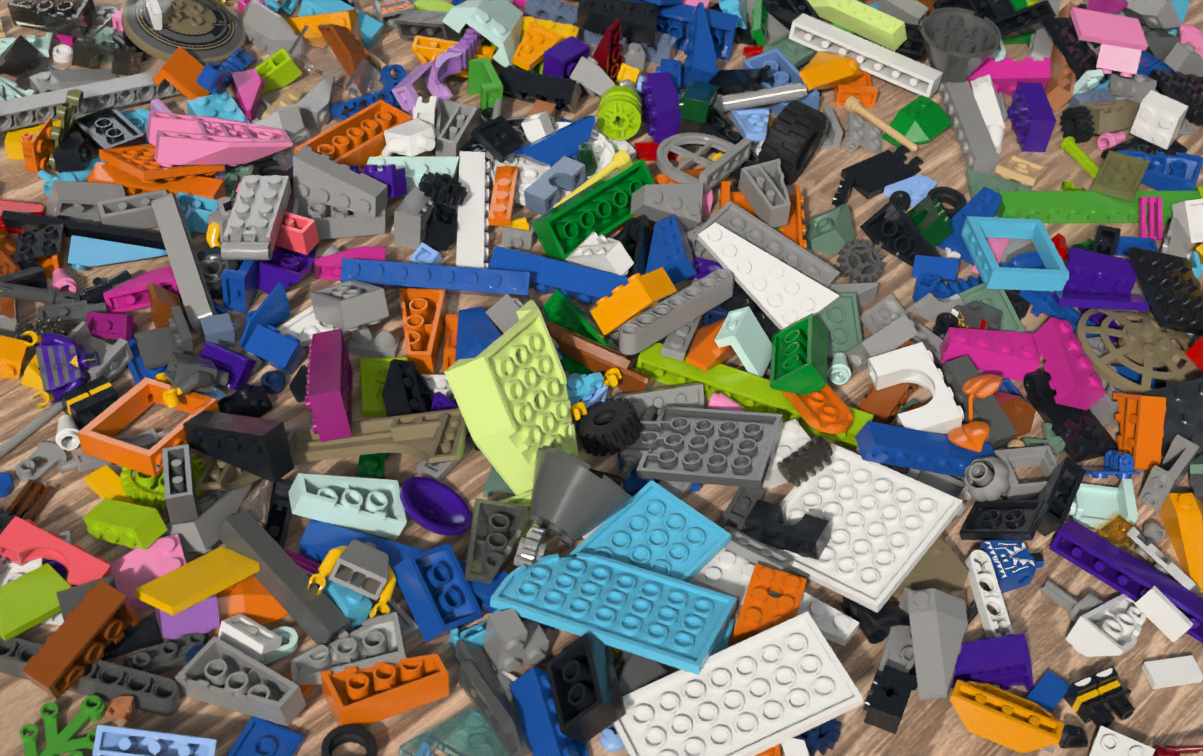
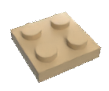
M1009 153L997 164L995 173L1000 174L1004 179H1014L1019 181L1021 185L1034 187L1046 175L1048 167Z

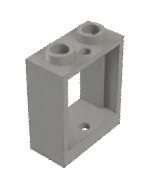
M904 314L845 354L859 373L868 367V358L893 351L917 335L918 332L915 329L914 322Z
M1049 445L994 450L996 458L1007 467L1010 474L1008 490L1001 495L1003 500H1036L1059 466L1057 457L1053 455ZM1039 467L1046 481L1019 484L1013 469Z

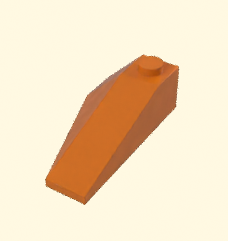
M726 317L697 329L686 362L707 372L736 354L731 345L719 348L714 341Z
M254 575L216 594L220 625L222 620L239 613L262 626L269 623L275 625L280 622L281 618L290 615Z

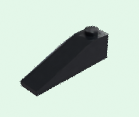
M715 107L706 123L687 119L680 129L683 133L713 135L735 145L740 142L739 139L741 138L738 132H733L730 129V121ZM713 147L709 149L715 153L723 152ZM752 149L750 150L749 159L742 164L746 167L757 164L758 157Z

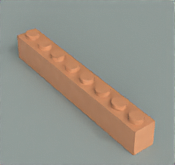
M1070 1L1059 11L1058 17L1071 18L1070 10L1073 7H1078ZM1053 42L1050 79L1044 91L1051 108L1057 111L1073 97L1076 75L1056 43Z

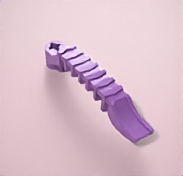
M467 24V31L464 37L461 38L460 43L456 42L454 48L448 47L447 52L439 54L434 63L435 84L440 85L447 76L460 73L463 68H467L469 60L475 57V52L477 53L478 47H481L484 36Z

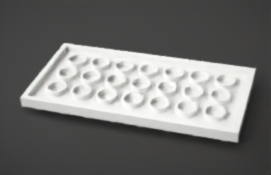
M807 611L709 656L699 675L681 669L622 696L626 714L614 722L613 726L629 756H755L863 705V697Z

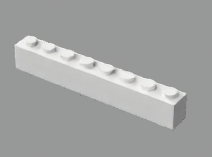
M804 13L792 22L789 39L819 52L830 51L852 56L859 63V69L919 95L930 98L938 90L943 72Z
M459 152L458 182L462 183L461 186L466 187L468 193L463 205H458L456 267L488 268V263H484V261H488V248L484 246H488L489 233L484 232L488 231L489 228L488 218H484V216H489V203H485L489 202V189H485L489 188V175H485L489 174V161H485V152Z

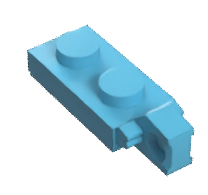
M601 372L591 373L588 376L582 374L566 378V388L570 403L588 398L591 394L595 393L596 389L603 388L604 377Z

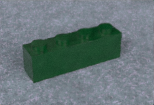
M695 81L683 94V98L680 99L678 111H682L680 118L706 123L715 106L719 86Z

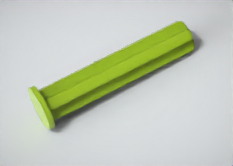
M1072 136L1064 139L1060 148L1066 150L1095 180L1100 170L1098 165L1075 143V139Z

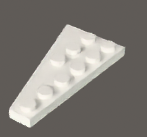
M716 222L698 234L697 239L724 269L731 270L734 273V280L780 330L811 313L817 316L840 297L838 294Z

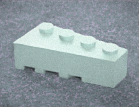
M459 156L369 157L366 164H378V168H382V165L396 164V168H405L407 194L402 195L404 197L409 194L413 187L420 188L418 185L424 173L428 174V172H431L434 175L436 172L440 175L445 173L451 175V178H455V181L458 180Z
M298 473L288 492L292 514L394 541L397 540L407 523L404 507L400 499L398 480Z

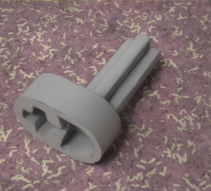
M1049 580L1041 588L1043 594L1070 613L1069 619L1075 623L1080 616L1103 604V601L1092 593L1077 601Z

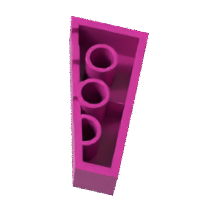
M1051 317L1033 334L1040 356L1046 360L1043 367L1051 375L1052 379L1049 381L1051 389L1056 390L1055 402L1065 406L1088 410L1106 394L1102 386L1103 382L1096 375L1091 360L1085 355L1082 343L1075 337L1072 325L1064 319Z

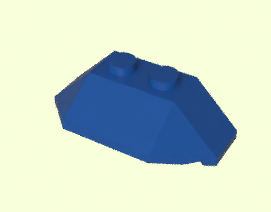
M594 115L583 117L515 150L514 153L540 166L550 165L551 168L563 156L572 159L580 155L579 151L587 147L596 119Z

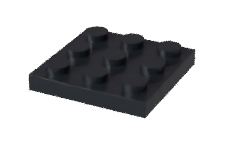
M1203 377L1142 394L1166 398L1164 436L1161 448L1163 460L1177 434L1200 446L1196 454L1203 453Z

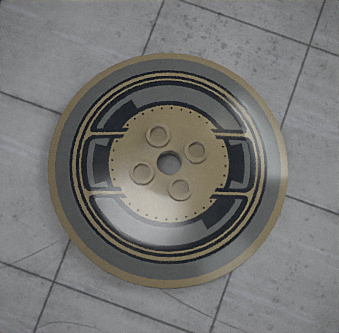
M128 0L122 10L121 23L128 38L146 53L164 61H167L181 46L204 67L208 61L222 64L238 48L245 45L246 29L243 27L242 20L230 7L219 0H158L162 12V30L156 31L153 29L146 0Z

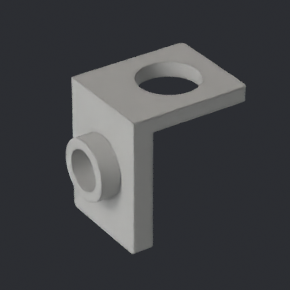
M503 226L501 245L530 252L537 234L533 226H531L530 231Z

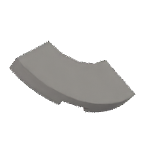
M928 293L913 304L912 307L924 319L935 322L939 314H951L952 309L956 305L963 307L965 304L958 294L941 299Z

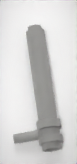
M801 82L758 89L757 91L727 95L717 94L714 107L723 114L725 111L804 99L805 96H808L807 86Z

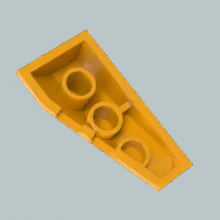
M356 8L283 18L292 27L295 34L302 38L303 44L331 49L317 27L320 24L329 23L347 27L351 34L356 33L362 42Z
M1168 493L1159 513L1183 572L1199 586L1200 591H1203V503L1193 493Z

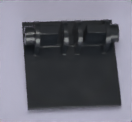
M64 223L19 233L14 264L21 262L23 268L28 269L38 266L37 261L39 258L59 254L61 252Z

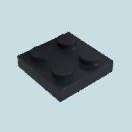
M502 116L474 128L471 133L478 143L500 163L516 156L515 150L530 144Z

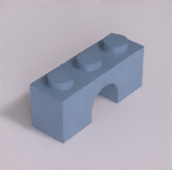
M563 156L533 184L526 188L524 191L526 208L540 215L552 210L554 205L560 201L559 190L572 192L587 181L585 164Z

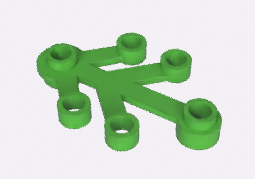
M96 695L86 697L81 703V711L59 734L57 719L60 715L58 706L55 703L44 704L40 709V714L45 722L46 748L39 756H56L70 753L68 756H84L80 751L93 750L94 742H91V740L95 738L96 730L90 731L84 738L71 739L87 722H96L104 717L106 709L103 699ZM48 711H54L53 714L46 715ZM26 724L20 729L25 756H38L36 741L39 739L38 728L34 724ZM28 732H34L31 736H25Z

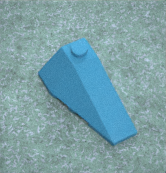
M72 235L67 264H72V269L86 271V267L166 256L167 252L162 249Z

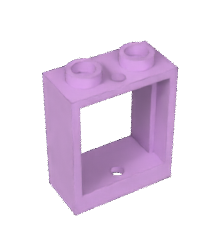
M433 61L418 65L391 90L403 111L412 117L413 107L416 106L417 98L419 97L412 83L420 76L431 95L437 96V111L438 98L449 100L453 97L444 80L440 85L435 84Z

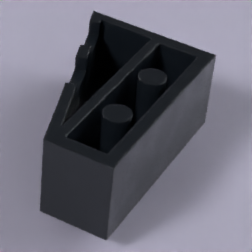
M763 0L766 11L789 31L791 30L792 22L803 13L819 20V15L807 0Z

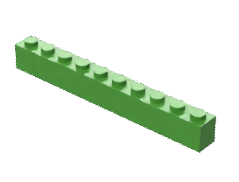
M999 191L998 194L1003 197L996 215L998 218L1020 219V217H1024L1026 219H1040L1043 224L1139 223V198L1162 197V223H1170L1173 217V204L1202 199L1199 191H1137L1133 202L1095 191ZM1146 202V223H1148V202Z

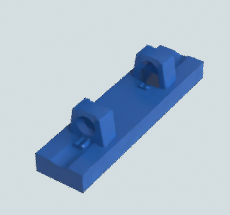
M1020 291L1019 296L1033 305L1031 310L1033 315L1039 317L1041 313H1044L1050 318L1064 319L1072 325V331L1075 335L1076 325L1082 314L1072 307H1059L1053 299V294L1049 291ZM1089 319L1086 321V326L1099 327ZM1086 333V337H1087V338L1100 337V334H1087V333Z

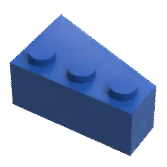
M675 214L655 223L645 272L646 274L663 267L673 285L697 274L686 230Z

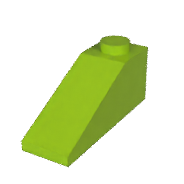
M281 48L254 68L257 70L259 77L264 79L265 89H262V93L285 87L303 74L284 48Z

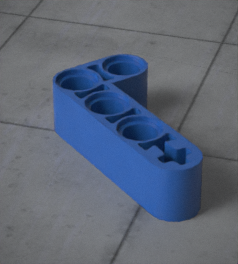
M399 64L384 66L380 72L384 88L334 104L331 108L332 118L341 122L361 111V101H363L366 108L377 102L380 95L383 101L394 107L400 105L391 90L407 76L405 69ZM392 69L395 71L394 79L391 77ZM344 109L351 110L350 112H345L342 115V111H344Z

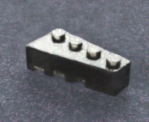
M10 0L7 3L15 26L84 39L98 17L93 0Z

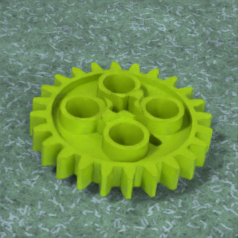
M193 453L191 458L196 485L206 465H203L202 458L196 459V453ZM122 466L121 484L122 490H125V496H132L133 503L140 500L141 506L149 503L151 508L160 505L161 509L165 510L163 471L156 477ZM196 491V496H202V492Z

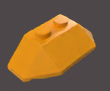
M416 35L411 50L421 64L429 61L435 63L438 55L447 52L448 47L454 48L457 41ZM481 45V47H478V52H475V57L471 59L489 57L492 62L495 47ZM468 64L467 68H463L460 73L451 75L468 77Z
M956 681L950 701L969 732L1019 753H1026L1059 744L1065 723L1055 719L1050 712L1039 704L987 683Z

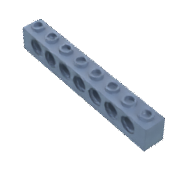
M527 0L525 3V14L535 16L541 20H551L557 23L577 26L578 6L569 5L559 0ZM579 28L578 40L598 46L605 31L597 33ZM656 31L654 48L647 47L645 42H638L641 43L645 52V61L660 65L661 59L675 58L676 37ZM623 36L620 41V44L633 43L630 42V38Z

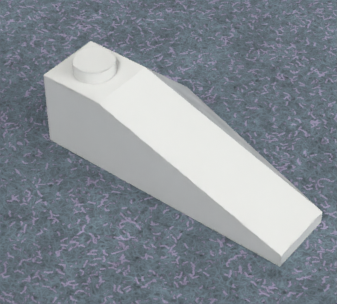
M1121 594L1080 616L1065 640L1072 645L1075 651L1083 654L1085 657L1122 655L1135 646L1136 639L1147 616L1134 605L1135 601Z

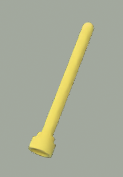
M624 150L616 152L608 165L556 203L553 208L631 161L628 153Z

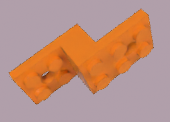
M755 564L735 626L731 646L796 617L807 579ZM775 591L779 593L781 597L774 598L770 596L768 592Z

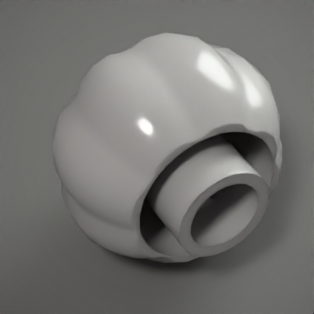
M977 457L972 460L963 472V488L966 485L969 488L968 492L971 497L978 502L998 500L1008 490L1009 470L996 457ZM970 478L974 481L972 486L969 483Z

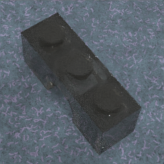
M83 37V40H75L72 65L89 69H100V62L107 55L112 61L111 73L130 76L140 73L142 52L135 51L136 47L123 45L122 48L115 47L116 43L103 41V44H98L96 39Z

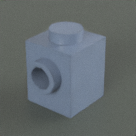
M229 313L200 318L201 336L204 345L206 341L226 348L236 346L235 336L239 335L236 322H231Z

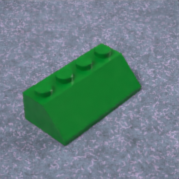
M813 313L773 334L770 387L772 389L808 395L812 392L820 391L827 385L828 333Z

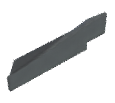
M463 639L457 640L455 660L460 666L459 684L510 756H525L533 751L531 744L485 650Z

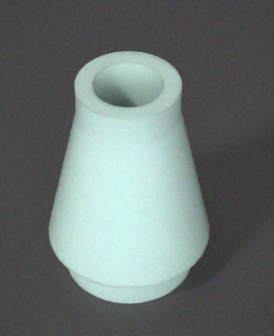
M836 353L833 356L827 373L831 382L837 385L845 384L851 377L847 357L843 353Z

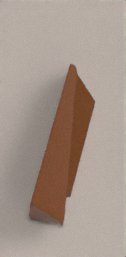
M547 322L546 327L550 336L560 346L558 350L594 373L601 372L602 376L605 375L607 370L614 367L618 368L622 378L618 379L616 386L626 393L646 390L651 376L629 367L633 357L622 354L617 350L555 323Z

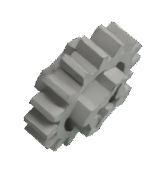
M533 525L531 530H529L528 538L521 537L513 564L518 567L523 564L526 567L532 566V564L538 562L539 557L547 555L548 546L544 544L546 529Z

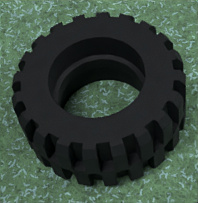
M799 100L789 102L783 108V111L779 113L770 131L767 133L758 155L757 164L780 159L781 171L784 174V184H793L808 166L809 161L820 144L819 142L826 127L827 120L825 115Z

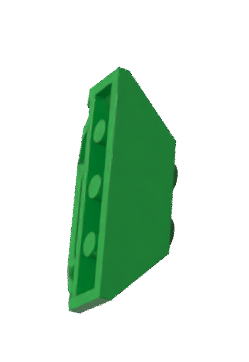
M921 95L899 110L889 126L919 145L932 141L951 127L952 122L938 103L929 97ZM883 134L882 139L897 148L902 145L888 134Z

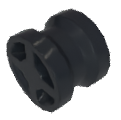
M941 313L936 318V324L932 332L943 340L949 327L957 328L959 321L953 314Z

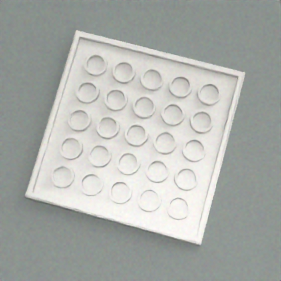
M832 443L779 504L782 507L783 525L790 526L799 523L804 514L829 521L831 539L819 560L809 557L805 558L787 550H779L774 546L765 545L794 559L792 569L790 570L878 613L963 507V500L879 463L862 460L861 455Z

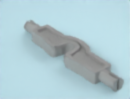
M172 428L158 433L151 429L131 436L121 435L114 436L113 438L150 450L171 432ZM80 451L73 454L74 459L58 463L61 474L74 469H78V472L81 473L113 463Z

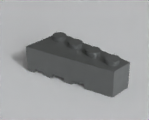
M968 355L945 362L941 367L945 385L952 389L956 405H960L963 410L964 419L962 424H968L969 395L963 393L962 386L970 378L980 375ZM993 394L985 398L975 396L973 399V422H985L990 427V433L984 443L991 444L993 450L1007 446L1008 442L1018 432Z

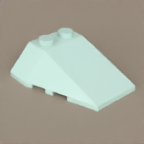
M467 0L451 8L442 20L457 33H460L465 24H468L499 47L492 57L503 67L513 65V55L520 43L523 20L522 11L507 0Z

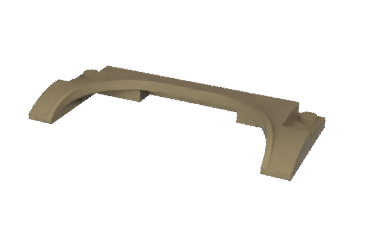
M459 408L352 421V436L322 443L319 433L314 434L312 427L285 430L293 465L375 453H402L419 457L432 466H438L439 463L461 460L467 451L465 438L468 428ZM211 457L195 485V490L197 492L210 490L231 491L249 485L261 479V477Z

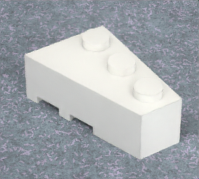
M592 232L565 259L567 263L621 276H626L629 272L628 269L634 264L620 241L612 238L606 239L604 235L598 236L596 232Z

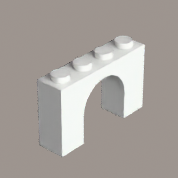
M923 342L868 358L867 373L876 390L900 383H915L928 390L932 396V400L925 406L898 414L896 426L947 435L954 428L961 427L962 420L964 419L963 410L960 405H956L952 389L945 385L941 369L936 368L933 355L930 350H926Z

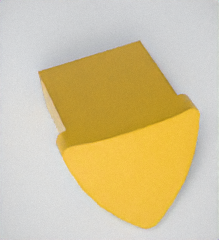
M35 354L25 369L21 384L37 390H44L37 354Z

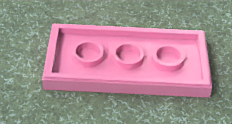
M1075 7L1070 10L1079 40L1142 51L1148 48L1140 22L1136 18Z

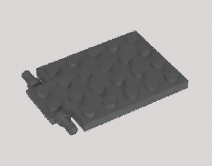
M662 406L657 420L654 421L656 409L648 407L644 416L640 418L642 424V432L639 433L640 437L637 440L633 439L634 444L631 446L626 445L625 450L620 453V459H623L624 465L620 475L624 479H628L632 470L637 467V478L762 489L783 424L782 414Z

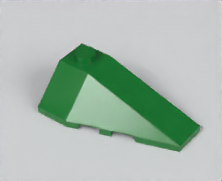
M557 289L544 304L543 309L548 321L619 351L615 343L607 335L604 336L601 329L560 290ZM561 352L565 359L562 361L563 365L571 374H586L588 376L594 373Z

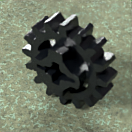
M428 172V174L424 173L418 185L420 191L425 192L424 196L431 197V200L439 205L444 203L448 206L453 204L456 207L459 204L463 205L468 193L466 187L461 186V182L455 181V178H451V175L445 173L443 175H440L438 172L435 175L431 172Z

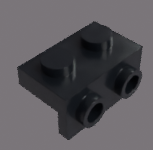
M249 384L237 387L235 393L217 402L220 413L260 418L273 407L264 387Z

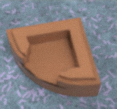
M119 696L112 699L106 709L105 717L134 721L137 713L134 696Z

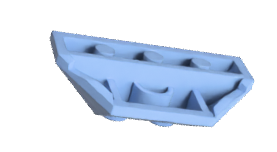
M97 725L92 756H215L218 740L138 728Z

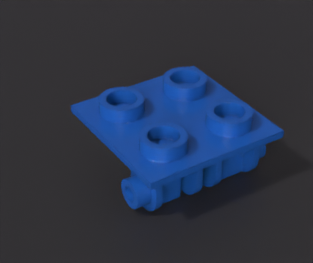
M1108 450L1105 453L1104 466H1080L1086 471L1085 475L1098 479H1106L1108 475H1114L1116 478H1131V474H1141V471L1134 470V458L1132 455L1115 450Z

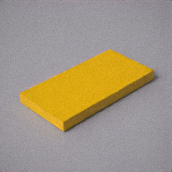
M221 546L136 588L135 595L137 599L174 616L260 571L259 562Z

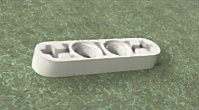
M974 550L965 559L964 564L969 571L968 579L985 636L991 639L1013 634L992 561L986 552ZM980 581L987 583L990 591H985L980 586ZM987 605L994 606L997 610V615L991 614L987 609Z

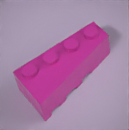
M1032 57L1025 58V61H1013L1012 58H1005L995 62L994 58H988L968 77V82L972 89V80L990 74L997 93L1002 92L1010 96L1016 90L1018 82L1042 83L1045 89L1050 79L1051 57H1043V61H1033Z
M949 327L939 348L941 363L945 364V362L968 355L977 370H983V373L998 375L1024 382L1026 374L1036 372L1040 364V358L1033 337L1034 333Z

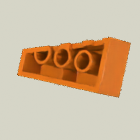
M399 288L408 361L414 362L417 367L416 370L420 374H435L445 327V315L448 313L445 289Z

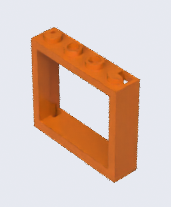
M145 377L77 432L82 451L85 454L156 477L163 471L162 448L188 444L183 423L203 410L219 412L217 399L192 391L186 395H178L180 404L173 408L190 413V415L150 450L114 439L113 437L152 404L158 403L167 406L164 403L163 392L167 389H176L172 385Z

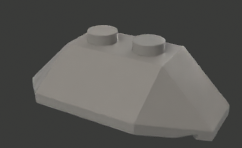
M251 0L245 5L243 27L246 29V41L269 56H272L281 48H284L290 57L303 56L302 38L295 34L292 27L282 16L257 0Z

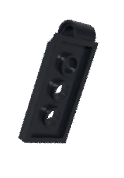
M1043 370L1025 375L1024 388L1027 393L1026 398L1044 422L1051 423V430L1056 436H1060L1066 444L1065 449L1075 463L1102 457L1108 450H1118L1116 442L1090 409L1083 410L1055 402L1054 396L1057 393L1049 385V381L1052 378L1048 372Z

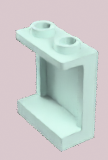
M749 306L729 311L714 341L719 348L732 346L745 367L744 372L763 377L771 360L772 343Z
M1122 478L1118 488L1081 483L1068 513L1070 519L1086 528L1127 533L1134 527L1138 519L1132 479Z

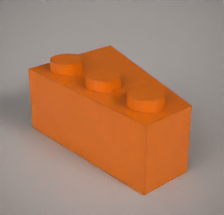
M1112 392L1113 400H1117L1118 414H1115V422L1120 423L1121 436H1117L1118 451L1133 456L1134 469L1152 470L1155 465L1160 467L1166 398Z

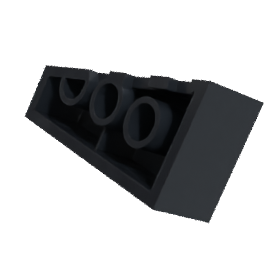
M579 0L577 27L602 33L615 20L619 19L621 20L623 37L630 38V42L637 44L639 41L645 42L647 47L654 48L659 5L630 0Z
M508 65V67L501 66L498 77L503 85V96L533 104L538 99L556 104L557 110L576 114L582 93L577 81L539 74L531 70L523 71L511 65Z
M203 410L183 423L190 448L270 482H277L294 469L283 421Z

